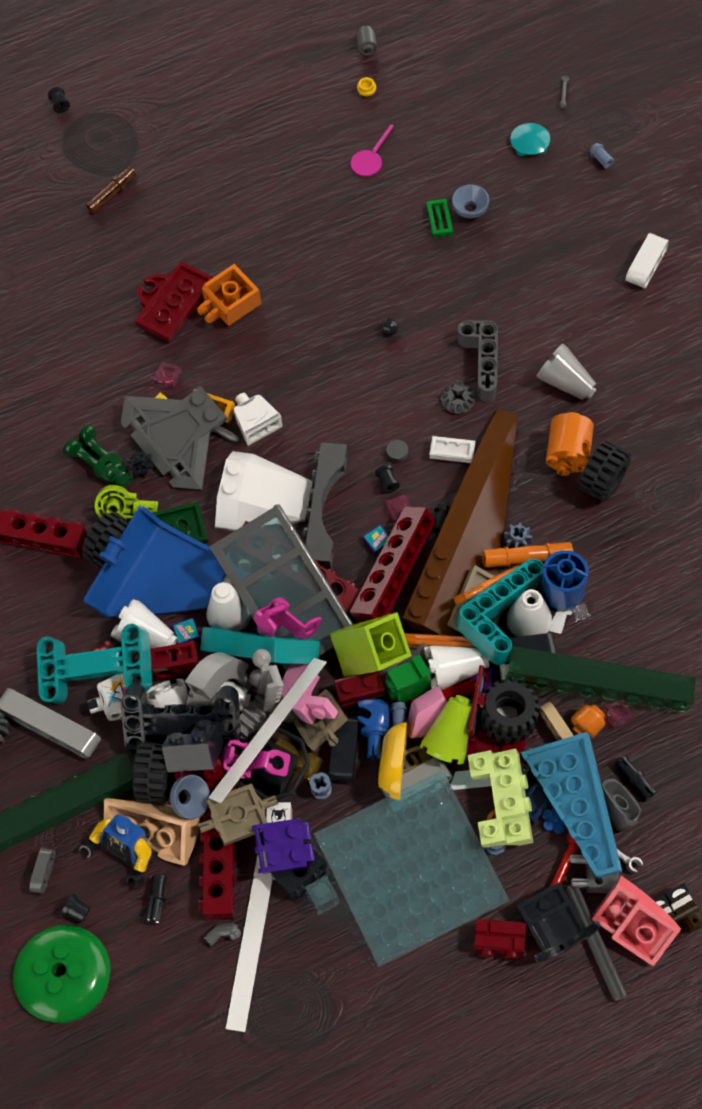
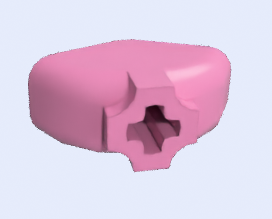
M440 687L429 690L411 703L407 720V734L409 738L424 737L447 704Z

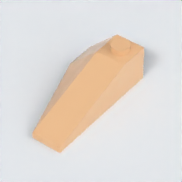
M111 798L104 800V819H113L117 814L128 817L131 822L145 831L148 845L151 849L158 852V857L183 866L188 863L200 834L198 827L200 817L196 819L182 818L174 812L171 805Z

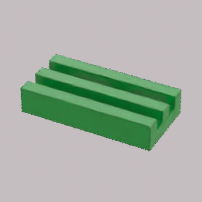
M447 199L427 201V211L433 239L440 235L441 238L445 237L446 234L453 236ZM439 205H443L447 229L443 227ZM432 206H435L439 230H436Z

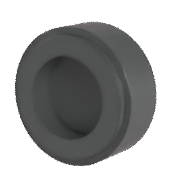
M401 440L391 441L387 446L388 458L393 462L404 461L408 456L407 444Z

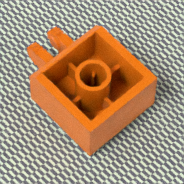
M233 264L203 285L202 292L205 302L199 305L197 312L200 315L209 312L205 317L207 323H212L221 317L230 326L261 305L260 291Z

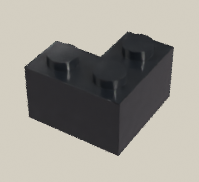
M210 720L197 722L191 734L173 733L168 735L162 745L167 772L214 769L224 748L219 721Z

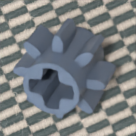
M521 523L515 526L509 525L510 532H505L504 538L507 539V547L527 546V542H532V536L528 535L530 528H525Z

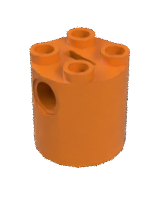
M574 412L559 414L551 419L546 464L557 470V474L567 476L570 473L583 472L590 459L593 422L586 416Z

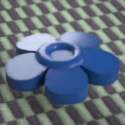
M554 807L552 811L545 810L542 813V818L547 820L543 823L546 831L553 829L556 834L564 831L563 825L565 823L561 820Z

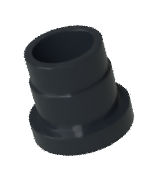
M73 893L65 904L61 915L64 917L69 916L82 923L91 907L79 900L78 896Z

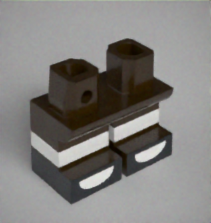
M685 883L667 892L665 896L662 895L654 900L677 925L684 922L691 933L702 927V921L698 914L700 908L692 900ZM681 931L674 938L671 944L683 938V934Z

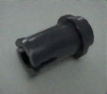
M440 503L435 507L434 520L436 522L432 531L440 533L451 508L450 506Z

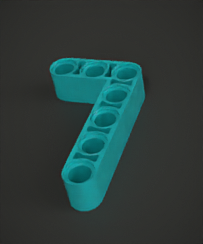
M537 559L527 560L460 608L456 622L457 629L493 664L502 665L506 663L512 648V641L491 619L511 606L525 591L533 590L540 584L544 564Z
M202 627L200 650L215 653L221 652L227 655L252 659L255 651L265 649L271 655V662L310 664L313 658L319 659L320 640L277 638L220 628Z

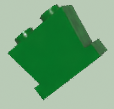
M420 655L412 658L409 662L387 670V680H385V683L388 687L386 689L388 697L391 701L407 703L411 700L410 698H415L431 690V673Z

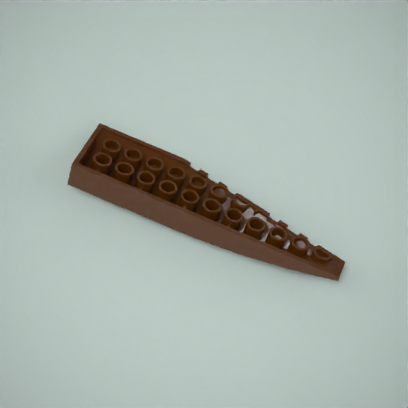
M498 408L460 485L405 611L403 629L416 634L464 636L447 625L456 604L453 597L460 594L470 568L474 565L493 576L498 575L499 567L484 568L482 550L502 548L517 414Z

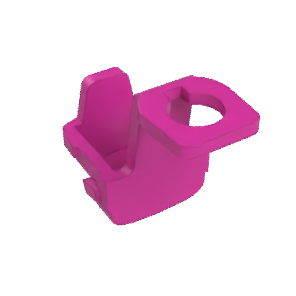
M281 597L273 599L266 607L257 610L253 619L257 624V632L260 635L265 634L268 637H272L282 625L297 638L306 639L317 632L322 618H314L304 625L288 612L290 604ZM312 625H314L311 630L306 632V630H308Z
M239 740L228 741L220 755L222 769L228 772L231 767H228L227 764L233 765L249 743H242ZM234 746L242 748L240 754L234 753ZM279 750L261 751L240 779L251 778L252 770L265 768L270 774L284 777L288 772L290 755ZM275 756H279L283 760L282 768L280 770L275 769L269 763V758L272 759Z

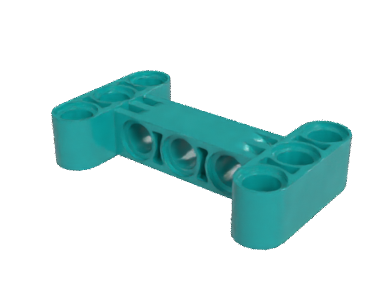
M127 624L121 632L122 647L66 655L63 642L51 637L41 638L37 643L40 698L45 702L60 705L67 699V682L118 674L124 675L126 687L134 684L140 676V685L147 692L152 686L148 631L136 624ZM138 631L137 638L133 640V634ZM53 644V650L49 653V648ZM139 653V660L134 663V657ZM54 666V672L50 675V670ZM55 689V695L51 697V693Z

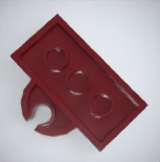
M181 261L169 276L153 274L143 279L144 284L155 288L151 291H146L143 286H138V299L144 309L135 320L136 326L171 342L204 298L202 292L203 285L214 277Z

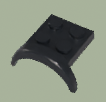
M560 882L516 905L541 951L533 956L536 962H544L564 953L589 938L601 927L598 921H595L586 928L584 927Z

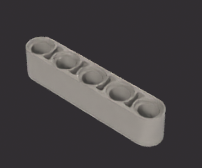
M7 688L0 698V712L4 716L85 759L90 758L101 741V738L94 732L13 689Z

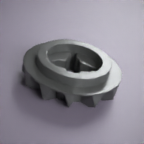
M453 382L451 386H446L442 392V405L451 413H465L475 403V392L471 390L470 386H465L463 382L461 384ZM462 394V400H454V395L459 396Z

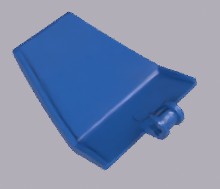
M140 505L120 539L110 536L108 539L109 543L104 552H100L99 557L105 561V564L83 601L106 618H119L123 607H128L133 599L140 601L154 615L206 609L213 588L223 582L226 573L209 546L162 522L147 508Z

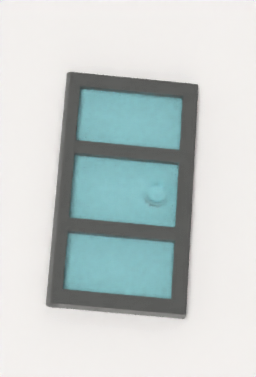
M280 504L274 505L267 512L209 546L253 618L257 610L266 607L273 599L281 597L290 604L288 612L304 625L314 618L321 617L322 622L317 632L306 638L320 640L319 656L334 647L330 633L353 625ZM282 625L272 636L277 638H297ZM312 625L308 630H306V632L311 630L314 625ZM291 663L281 664L284 667L285 671H287Z

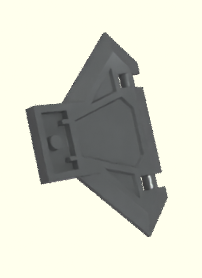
M200 386L183 400L125 396L121 424L125 429L132 426L135 431L131 434V437L144 450L146 455L151 454V461L163 476L168 473L173 476L169 481L173 488L203 490L210 433L228 419ZM141 418L145 420L142 425L139 423ZM180 464L184 468L181 472L177 469Z

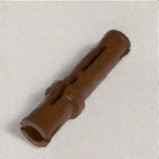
M127 166L123 172L117 177L114 176L104 189L85 204L87 209L92 214H95L117 192L125 189V185L137 176L136 172L130 166Z

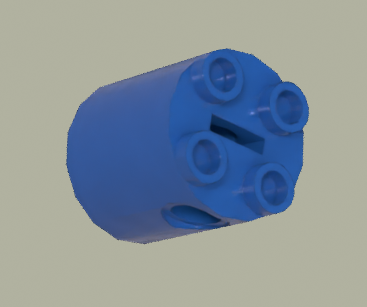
M563 550L553 553L546 559L542 572L541 595L547 605L557 610H575L585 596V589L587 587L588 566L586 561L575 552Z

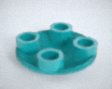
M525 123L513 130L510 140L517 155L544 154L547 151L550 135L539 124Z

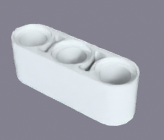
M649 233L631 264L625 281L646 288L667 250L669 240Z

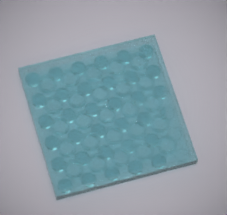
M443 770L402 790L400 800L390 798L389 796L314 833L316 841L378 968L510 901Z

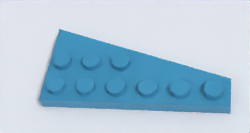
M585 732L520 752L529 764L534 776L540 782L559 817L567 826L570 835L582 851L581 853L596 877L602 878L622 872L590 735Z

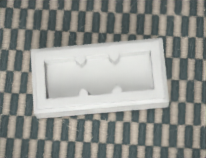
M432 436L430 459L471 463L474 457L475 441Z

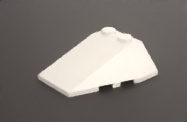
M233 451L226 459L218 491L215 529L236 531L242 527L245 521H252L280 504L291 523L305 522L309 505L310 489L313 487V482L255 454ZM275 517L260 527L264 528L265 525L271 524L281 525V523Z

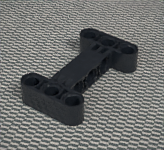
M136 683L130 684L126 688L121 699L124 744L130 753L136 754L141 742H148L150 735L191 734L195 724L202 720L219 721L224 747L228 743L226 740H241L239 694L232 686L227 685L219 689L214 705L172 704L165 705V708L154 707L152 704H147L145 688ZM234 746V747H235L234 753H236L237 750H238V747H237V746Z

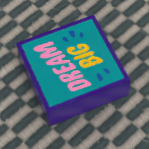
M381 525L362 536L363 541L375 555L382 551L389 537Z
M194 618L172 624L175 635L178 637V644L201 640Z

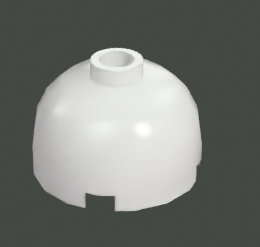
M176 679L177 683L171 684L170 680L152 686L146 692L147 704H152L154 707L165 708V705L172 704L186 705L188 693L184 680Z

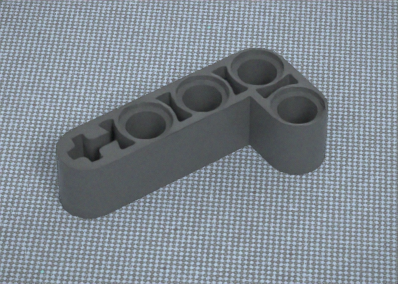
M463 321L458 325V343L465 348H478V397L483 402H491L497 395V325L492 321Z

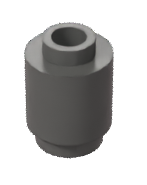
M370 26L360 27L356 34L358 51L362 55H371L377 50L375 32Z

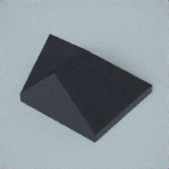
M268 740L261 751L279 750L290 755L287 775L284 777L268 773L265 768L253 769L251 778L243 780L250 784L252 783V785L272 796H276L284 792L300 756ZM275 756L272 759L269 758V763L275 769L280 770L282 768L283 760L279 756Z

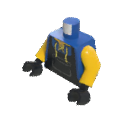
M117 814L113 819L107 818L100 821L89 836L90 840L81 845L78 852L80 853L86 848L89 851V855L86 858H89L97 851L96 843H99L101 848L133 869H136L134 873L126 877L125 882L128 885L135 881L134 889L139 887L145 881L142 872H145L152 853L145 831L131 822L128 817H123L120 814Z

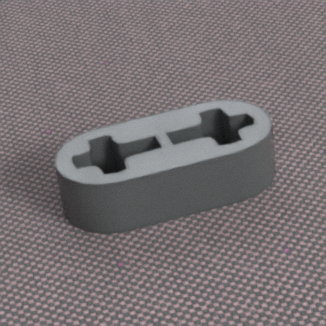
M40 849L30 881L31 892L40 894L45 892L54 864L55 850Z

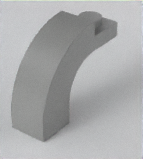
M221 652L213 653L200 661L185 681L193 693L211 701L227 680L247 688V692L252 687L246 673L249 665L242 660Z

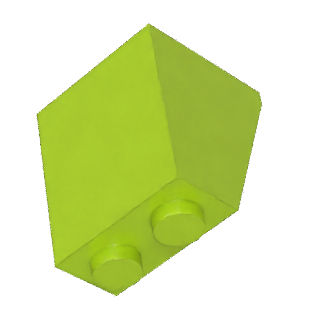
M397 612L346 626L330 633L344 677L380 671L412 656Z

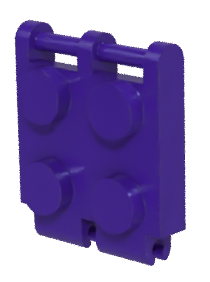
M300 818L251 826L252 831H255L257 847H255V853H258L259 875L306 868L308 862L315 861L312 844L303 843V841L311 840L309 822L300 823ZM261 830H262V835H263L264 846H262V844H261V837H260V831H261ZM263 852L266 854L267 867L264 864Z

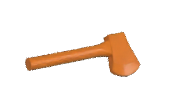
M520 564L453 597L455 603L464 602L482 593L519 567Z

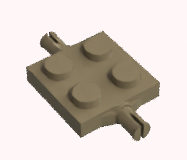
M326 689L318 697L328 698L338 710L335 719L316 718L313 724L305 723L297 716L292 719L306 744L313 751L323 744L326 739L330 746H335L334 741L338 743V738L334 732L348 720L332 694Z
M251 783L230 791L222 803L208 799L207 804L211 812V819L200 824L198 823L201 834L215 828L220 834L223 845L226 846L255 835V831H252L251 826L268 823L265 817V809L278 805L275 795L261 800Z

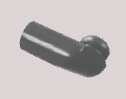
M233 922L219 923L203 938L212 947L222 936H229L231 940H236L241 935V931L237 928L238 925Z

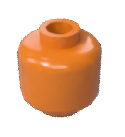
M594 704L590 706L582 705L571 717V723L574 726L571 730L575 735L587 732L590 735V739H593L604 728L606 724L604 718L606 716Z

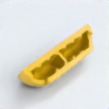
M407 722L392 726L386 732L382 743L378 786L389 793L390 798L400 800L407 741Z

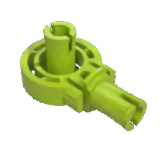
M109 485L98 492L95 499V511L100 518L104 517L106 513L115 512L125 519H132L140 505L152 513L157 512L158 501L136 499L137 493H129L125 488L118 485ZM112 491L110 495L105 494L103 498L101 497L104 493Z

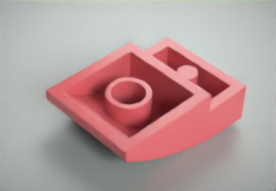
M623 876L619 877L596 909L592 918L594 922L598 921L603 928L612 933L611 938L652 966L656 964L681 930L677 923L654 900Z

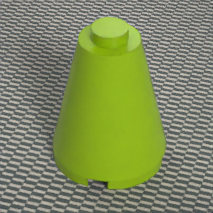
M456 695V698L451 697L421 741L420 748H428L426 753L440 760L451 763L452 759L459 760L457 764H463L466 759L469 737L468 726L472 705L469 703L470 700L460 695Z

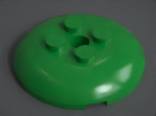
M57 925L44 929L34 935L24 945L16 959L13 971L15 993L21 1005L37 1019L61 1024L76 1021L93 1011L104 998L109 987L110 959L101 941L84 928L73 925ZM58 967H66V972L63 976L55 977Z

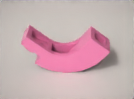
M290 664L282 681L284 685L282 687L283 698L309 664ZM318 674L291 709L300 720L308 724H313L316 718L335 719L338 714V710L328 698L311 696L320 678Z

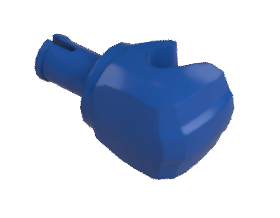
M380 699L358 701L360 710L371 713V717L368 719L358 716L359 722L365 726L361 728V735L367 737V757L375 759V756H377V758H381V738L389 730V706Z

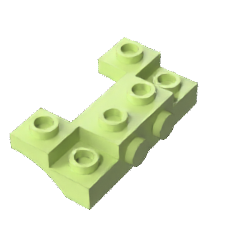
M511 749L492 753L489 750L468 755L471 778L473 780L491 779L496 819L478 822L482 847L500 845L521 846L534 843L529 818L532 806L530 798L526 797L525 789H528L526 775H522L518 751Z

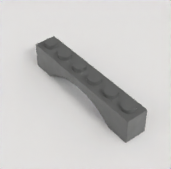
M321 443L320 451L316 450L315 463L318 466L317 470L313 469L312 482H315L314 489H310L309 501L312 502L311 508H307L306 521H309V525L304 528L303 540H306L305 546L312 558L318 561L319 565L326 570L332 569L334 547L333 541L327 534L322 522V510L329 491L345 475L348 452L347 445Z

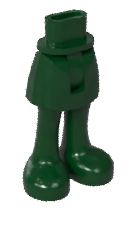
M91 424L81 429L79 441L72 438L63 447V452L67 456L82 459L94 469L93 474L111 485L125 488L134 479L116 453H109L98 444L96 428ZM82 444L85 447L89 448L91 451H93L100 458V460H97L92 455H90L83 448Z

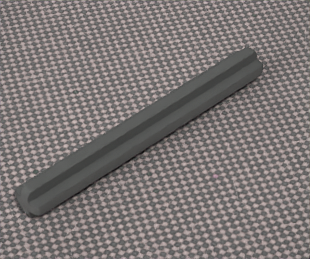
M567 887L566 894L586 928L594 923L581 891L579 887ZM597 931L587 938V942L615 1002L620 1001L626 997V992L602 938Z

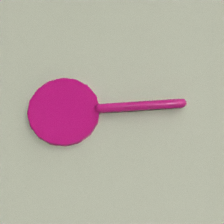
M393 125L387 128L372 151L363 150L352 157L351 168L354 173L366 177L376 174L381 169L382 160L376 151L392 130Z

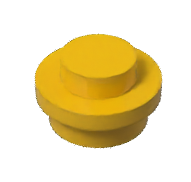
M362 78L357 84V91L362 96H371L376 91V84L371 78Z

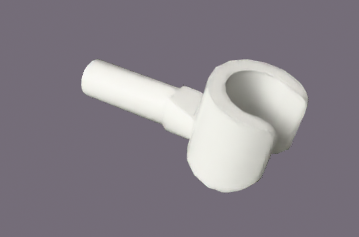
M617 849L618 856L626 864L627 871L636 873L637 870L632 867L631 862H635L641 867L643 865L642 860L638 857L631 859Z

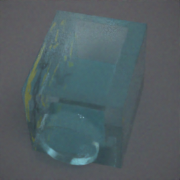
M327 875L305 887L307 896L318 915L339 904L338 895Z

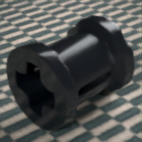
M54 87L48 92V98L53 102V109L56 113H64L70 108V103L65 98L63 88Z
M383 465L375 471V476L379 478L382 485L381 491L385 494L392 493L400 487L399 481L395 480L392 465Z

